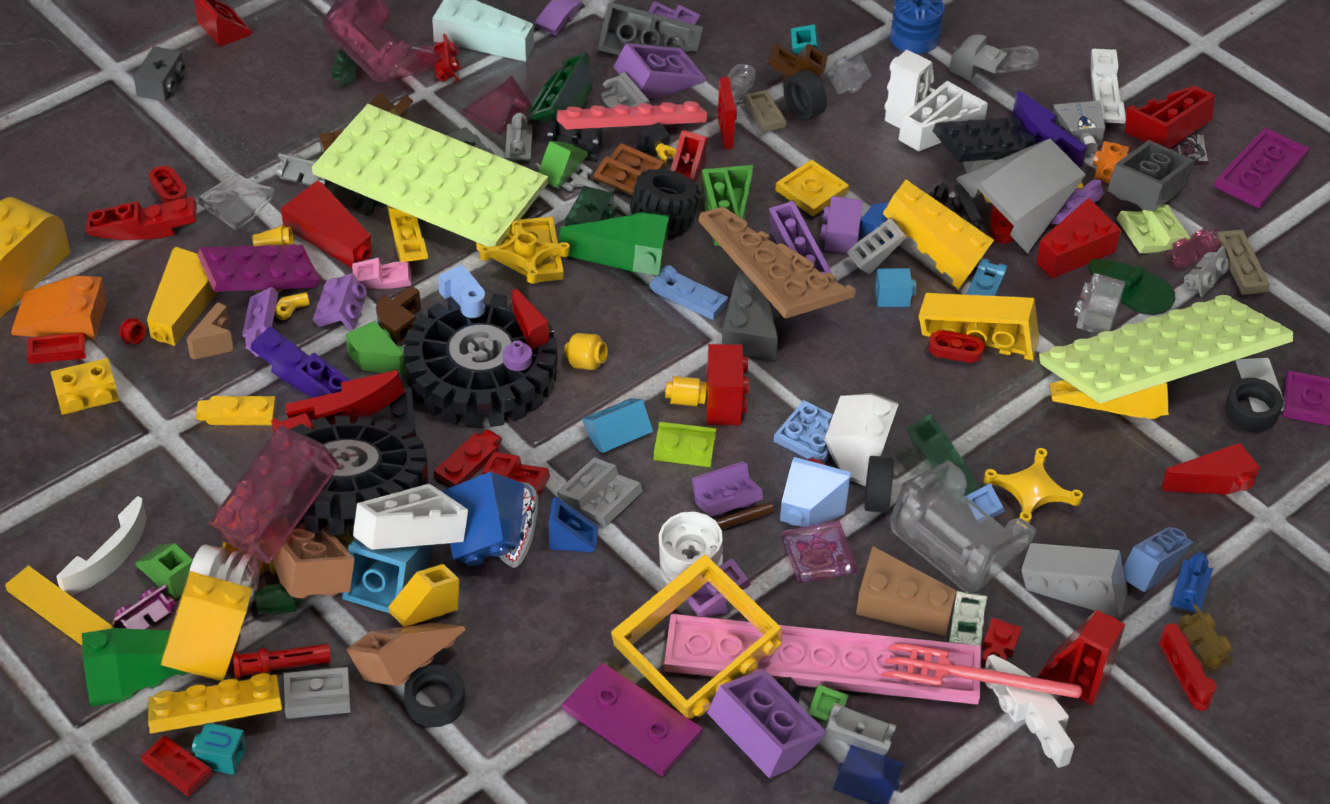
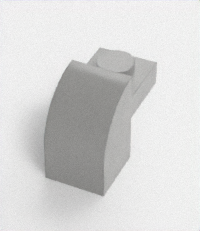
M972 35L953 53L949 72L969 80L981 68L996 74L1006 62L1008 53L986 45L987 36Z

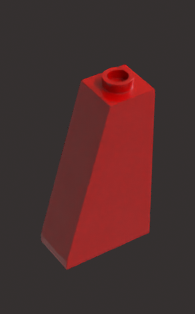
M320 181L314 182L281 208L283 225L291 227L293 234L349 267L353 268V263L366 261L372 256L371 235Z

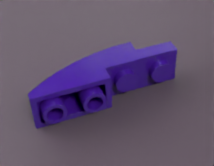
M1016 92L1013 108L1014 117L1021 121L1022 125L1035 137L1038 143L1050 138L1079 168L1082 167L1087 146L1055 124L1056 115L1023 92Z
M271 326L251 342V350L272 365V373L309 396L319 397L341 392V383L351 381L316 353H312L309 356Z

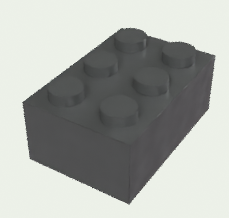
M1148 140L1115 164L1107 191L1115 194L1121 200H1128L1137 204L1143 210L1154 212L1186 187L1195 160Z

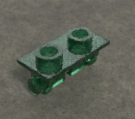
M350 41L340 44L336 54L337 57L334 59L330 69L332 78L338 80L337 89L344 84H351L356 78V69L363 61L364 45L357 49Z

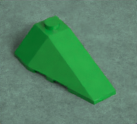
M640 212L596 222L590 221L562 226L560 228L559 243L566 242L570 245L568 255L570 257L633 272L660 275L661 270L664 268L669 216Z
M111 628L82 633L83 662L90 706L123 702L133 698V693L149 686L153 689L160 686L161 681L174 675L184 676L188 674V672L161 665L171 630Z

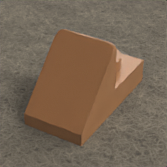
M217 302L187 337L190 358H204L230 352L234 349L231 332L228 330L230 319L226 305Z

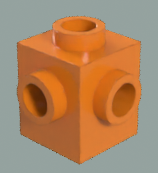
M1104 141L1101 151L1096 150L1092 165L1097 166L1094 180H1101V182L1110 184L1115 164L1127 156L1129 147Z

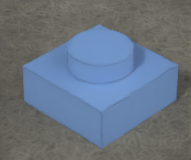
M991 484L964 497L979 525L1005 512Z

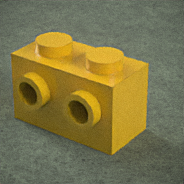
M108 358L51 371L62 415L119 401Z

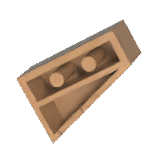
M872 546L859 591L856 615L946 636L956 590Z

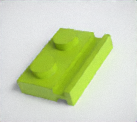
M659 422L653 460L711 467L716 428Z

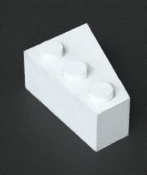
M905 50L891 62V78L887 86L889 93L888 100L885 103V121L898 128L901 126L902 116L935 91L931 88L930 84L934 82L932 62L909 50Z

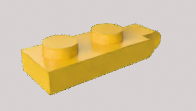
M212 396L210 400H201L197 403L195 417L197 420L206 421L210 425H272L271 420L275 417L276 399L275 396Z

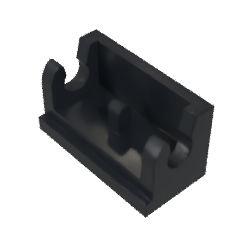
M552 117L551 131H548L547 144H549V141L570 143L587 151L588 156L584 160L597 162L602 148V128L565 129L557 121V117Z

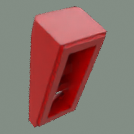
M513 290V313L528 346L531 349H535L549 341L548 320L519 290Z

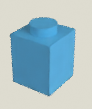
M910 268L877 269L875 282L877 307H910L911 296L916 295V280L911 279Z

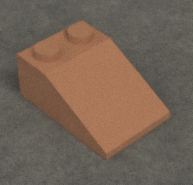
M285 521L262 523V530L279 581L291 597L307 598L309 595L319 594L335 596L338 593L350 592L354 557L334 535H329V529L326 526L320 533L305 531L304 523L298 527L289 525Z

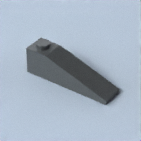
M608 2L600 29L597 50L619 56L625 44L631 43L680 48L684 52L697 51L703 27Z

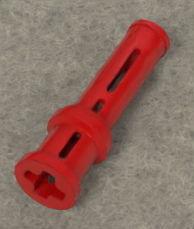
M328 643L270 652L265 648H259L258 652L239 654L237 651L233 652L236 680H240L242 676L271 674V670L331 663Z

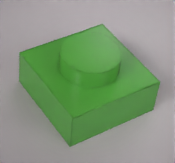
M818 684L808 714L815 720L827 723L833 704L837 703L845 707L848 695Z

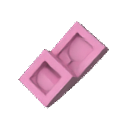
M379 258L353 263V274L365 288L393 289L411 286V266L409 261H398L382 265Z

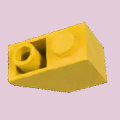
M444 564L416 572L389 605L388 611L403 627L415 625L419 622L458 610L459 578Z

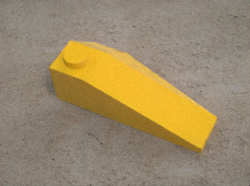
M1065 380L1049 383L1051 398L1055 402L1138 418L1156 419L1163 415H1169L1167 382L1103 403H1098Z

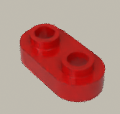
M158 166L150 171V185L163 203L188 198L186 186L173 168Z
M992 205L990 237L995 242L1002 244L1014 241L1010 236L1014 225Z
M945 330L933 332L930 335L928 344L930 353L936 357L968 363L979 361L983 357L985 347L984 342L977 336Z

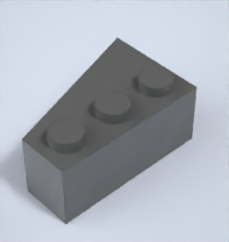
M737 273L722 330V344L742 345L743 356L776 362L778 338L770 302L746 274Z

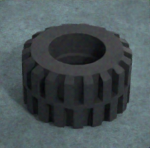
M649 169L648 171L641 172L636 179L630 211L632 214L647 212L668 215V231H683L694 222L701 190L698 189L699 186L692 179L684 176V174L672 170Z

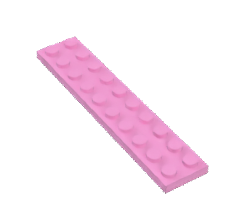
M671 614L664 671L715 677L760 639L763 634L750 622ZM779 625L782 630L780 648L774 654L763 657L752 672L765 669L775 680L791 677L798 686L817 687L819 684L836 690L978 704L980 699V681L961 678L950 674L942 678L943 684L941 686L892 677H882V673L887 671L907 672L908 666L885 663V660L888 658H910L911 652L889 650L888 647L893 644L904 643L946 650L949 652L947 660L952 665L980 668L981 646ZM918 654L917 660L924 661L925 655ZM932 656L931 662L938 663L939 657ZM915 667L914 673L921 675L922 668ZM929 670L928 676L935 677L936 671Z

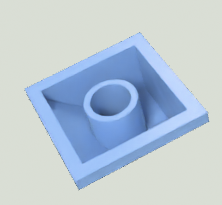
M794 457L782 499L780 521L794 526L811 528L845 515L851 472Z

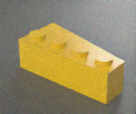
M905 180L896 191L883 212L887 219H893L905 235L911 237L916 242L917 249L923 255L927 253L937 263L935 267L942 274L946 272L954 280L952 284L958 290L994 241L908 180Z

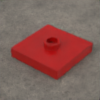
M720 77L717 118L724 149H733L735 120H737V106L734 104L729 77Z

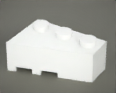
M946 81L902 116L899 140L917 151L942 143L933 133L936 123L984 120L988 103Z
M426 484L357 503L353 536L372 550L464 542L468 509L431 484Z

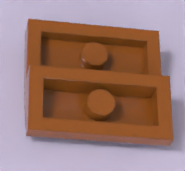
M620 143L610 158H604L593 174V179L633 195L636 179L641 172L648 171L649 169H665L664 161Z

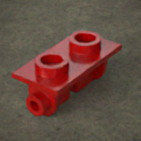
M444 33V41L436 43L432 49L435 62V76L442 82L454 77L458 83L460 82L458 71L461 70V66L456 55H459V50L454 41L450 42Z

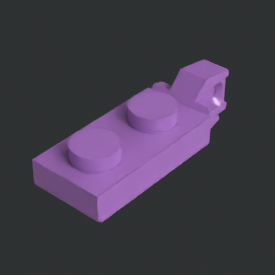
M1092 180L1082 189H1075L1050 224L1062 222L1088 198L1094 203L1099 201L1105 194L1101 180Z
M273 287L257 293L249 299L242 336L246 341L245 348L251 351L255 357L259 355L251 350V342L270 326L272 327L278 292Z

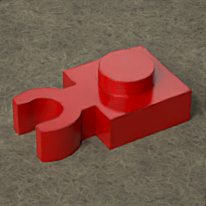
M992 618L982 646L986 650L982 656L981 666L985 667L987 657L990 655H995L1006 660V656L1012 657L1022 627Z

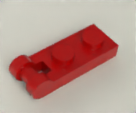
M1177 623L1165 625L1159 645L1192 706L1197 710L1205 711L1211 705L1212 696L1215 694L1217 685L1214 680L1205 676L1201 661L1195 658L1190 649L1187 636L1184 633L1182 634Z

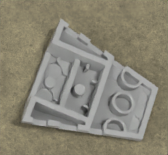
M1049 138L957 177L956 180L973 198L982 192L1014 225L1010 236L1029 253L1086 174Z

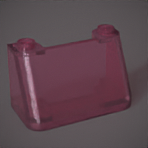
M336 0L323 19V29L376 82L389 83L429 70L441 57L430 46L414 47L407 41L401 40L399 42L383 26L390 15L389 6L384 0Z

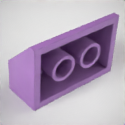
M765 669L720 685L707 712L768 778L792 769L827 733Z

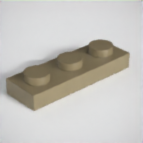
M1243 229L1217 232L1215 240L1219 248L1221 246L1225 248L1226 258L1229 261L1228 267L1241 294L1268 292L1270 284Z

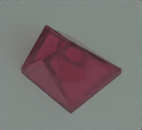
M510 76L491 86L462 109L461 114L501 135L507 130V124H512V117L517 113L525 115L532 104L513 76Z

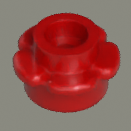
M128 318L120 327V338L126 344H138L146 335V327L138 318Z

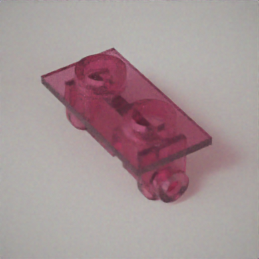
M1206 228L1192 234L1193 239L1187 241L1186 237L1172 243L1173 249L1164 255L1167 256L1172 253L1174 265L1184 268L1199 260L1195 250L1200 259L1207 252L1218 251L1220 242L1214 238L1213 233L1219 229L1216 228L1207 232Z

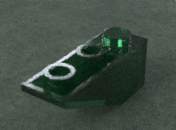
M931 413L906 428L912 446L958 507L966 502L965 496L981 488Z

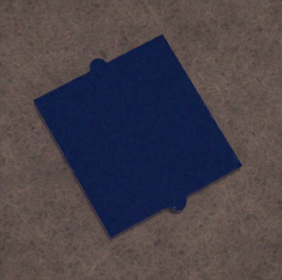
M851 745L844 763L841 762L839 764L840 772L833 790L871 804H889L894 791L899 789L898 781L903 771L904 763Z

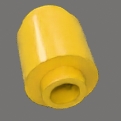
M672 376V381H666L665 398H670V404L697 406L698 404H705L707 382L700 381V378Z

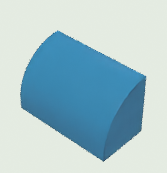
M630 398L582 418L589 438L595 447L603 453L653 432L643 399Z

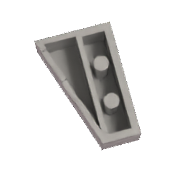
M1030 543L1021 569L1026 590L1090 610H1098L1117 618L1121 617L1128 589L1120 550Z

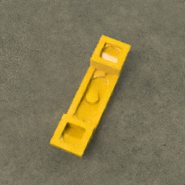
M387 205L400 262L428 259L417 217Z

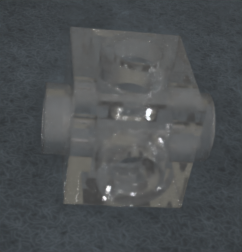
M861 55L851 59H847L846 56L835 61L833 63L835 67L827 72L838 94L846 91L852 94L863 87L861 84L872 77Z

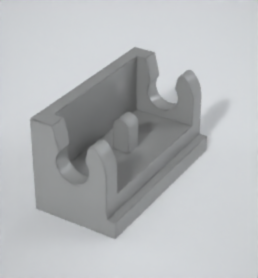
M625 72L603 83L605 88L613 86L610 91L600 94V100L607 108H614L615 105L638 107V104H649V100Z
M834 703L824 730L827 732L826 736L884 757L890 748V739L896 729V725L883 722Z

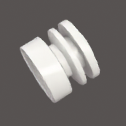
M682 512L670 517L662 525L659 532L660 570L666 584L673 581L704 554L718 567L723 564L722 530L717 522L708 515L698 512Z
M206 544L201 546L193 559L190 571L252 588L245 614L246 617L253 605L255 591L259 585V557L252 553L244 555L241 551L237 550L229 556L225 548Z

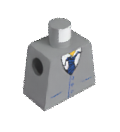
M1100 101L1053 105L1052 113L1057 116L1055 124L1087 146L1086 154L1094 153L1102 144L1105 130Z

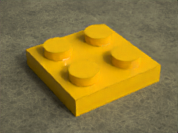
M811 159L776 182L775 191L788 200L794 201L795 205L811 216H815L825 206L828 207L830 205L831 196L843 197L849 191V185Z

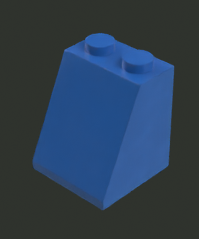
M488 472L441 491L468 509L464 542L450 543L453 560L466 563L467 566H476L482 564L485 558L506 555L509 553V549L520 546L524 499L523 483Z

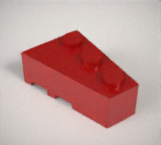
M1192 86L1170 93L1167 99L1158 102L1155 99L1147 101V105L1136 108L1134 105L1129 106L1126 110L1125 133L1143 142L1150 140L1170 149L1212 121L1215 95L1197 86Z
M1088 198L1041 239L1036 263L1051 279L1089 264L1090 260L1101 259L1115 253L1121 229Z
M1098 610L1094 611L1051 653L1037 678L1079 685L1082 688V694L1078 699L1093 706L1110 678L1125 623Z

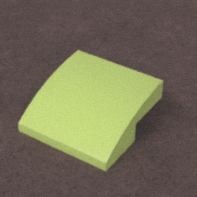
M1165 204L1154 212L1146 210L1142 212L1121 211L1116 218L1139 253H1155L1183 246L1191 240L1169 206Z

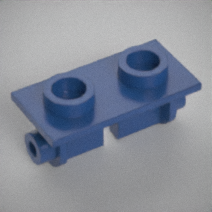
M1197 552L1191 557L1190 561L1183 560L1170 603L1171 606L1200 615L1213 568L1208 567L1209 561L1206 554Z

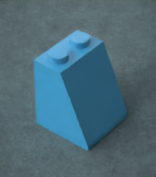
M355 539L348 548V552L354 557L350 592H344L342 599L390 614L388 609L392 601L416 572L425 570L431 559L432 545L372 550L358 539Z

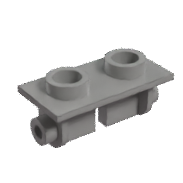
M523 113L515 114L512 117V124H507L506 160H531L533 125H527V118Z
M279 153L278 156L283 164L282 166H277L276 175L280 176V179L298 183L302 174L304 175L302 184L310 186L318 180L325 187L327 186L328 180L316 176L312 172V166L318 159L310 161L303 159L297 154L290 153L285 155Z
M1221 246L1217 252H1207L1196 265V269H1192L1184 277V286L1187 289H1199L1200 297L1203 298L1228 270L1229 261L1226 258L1224 246Z

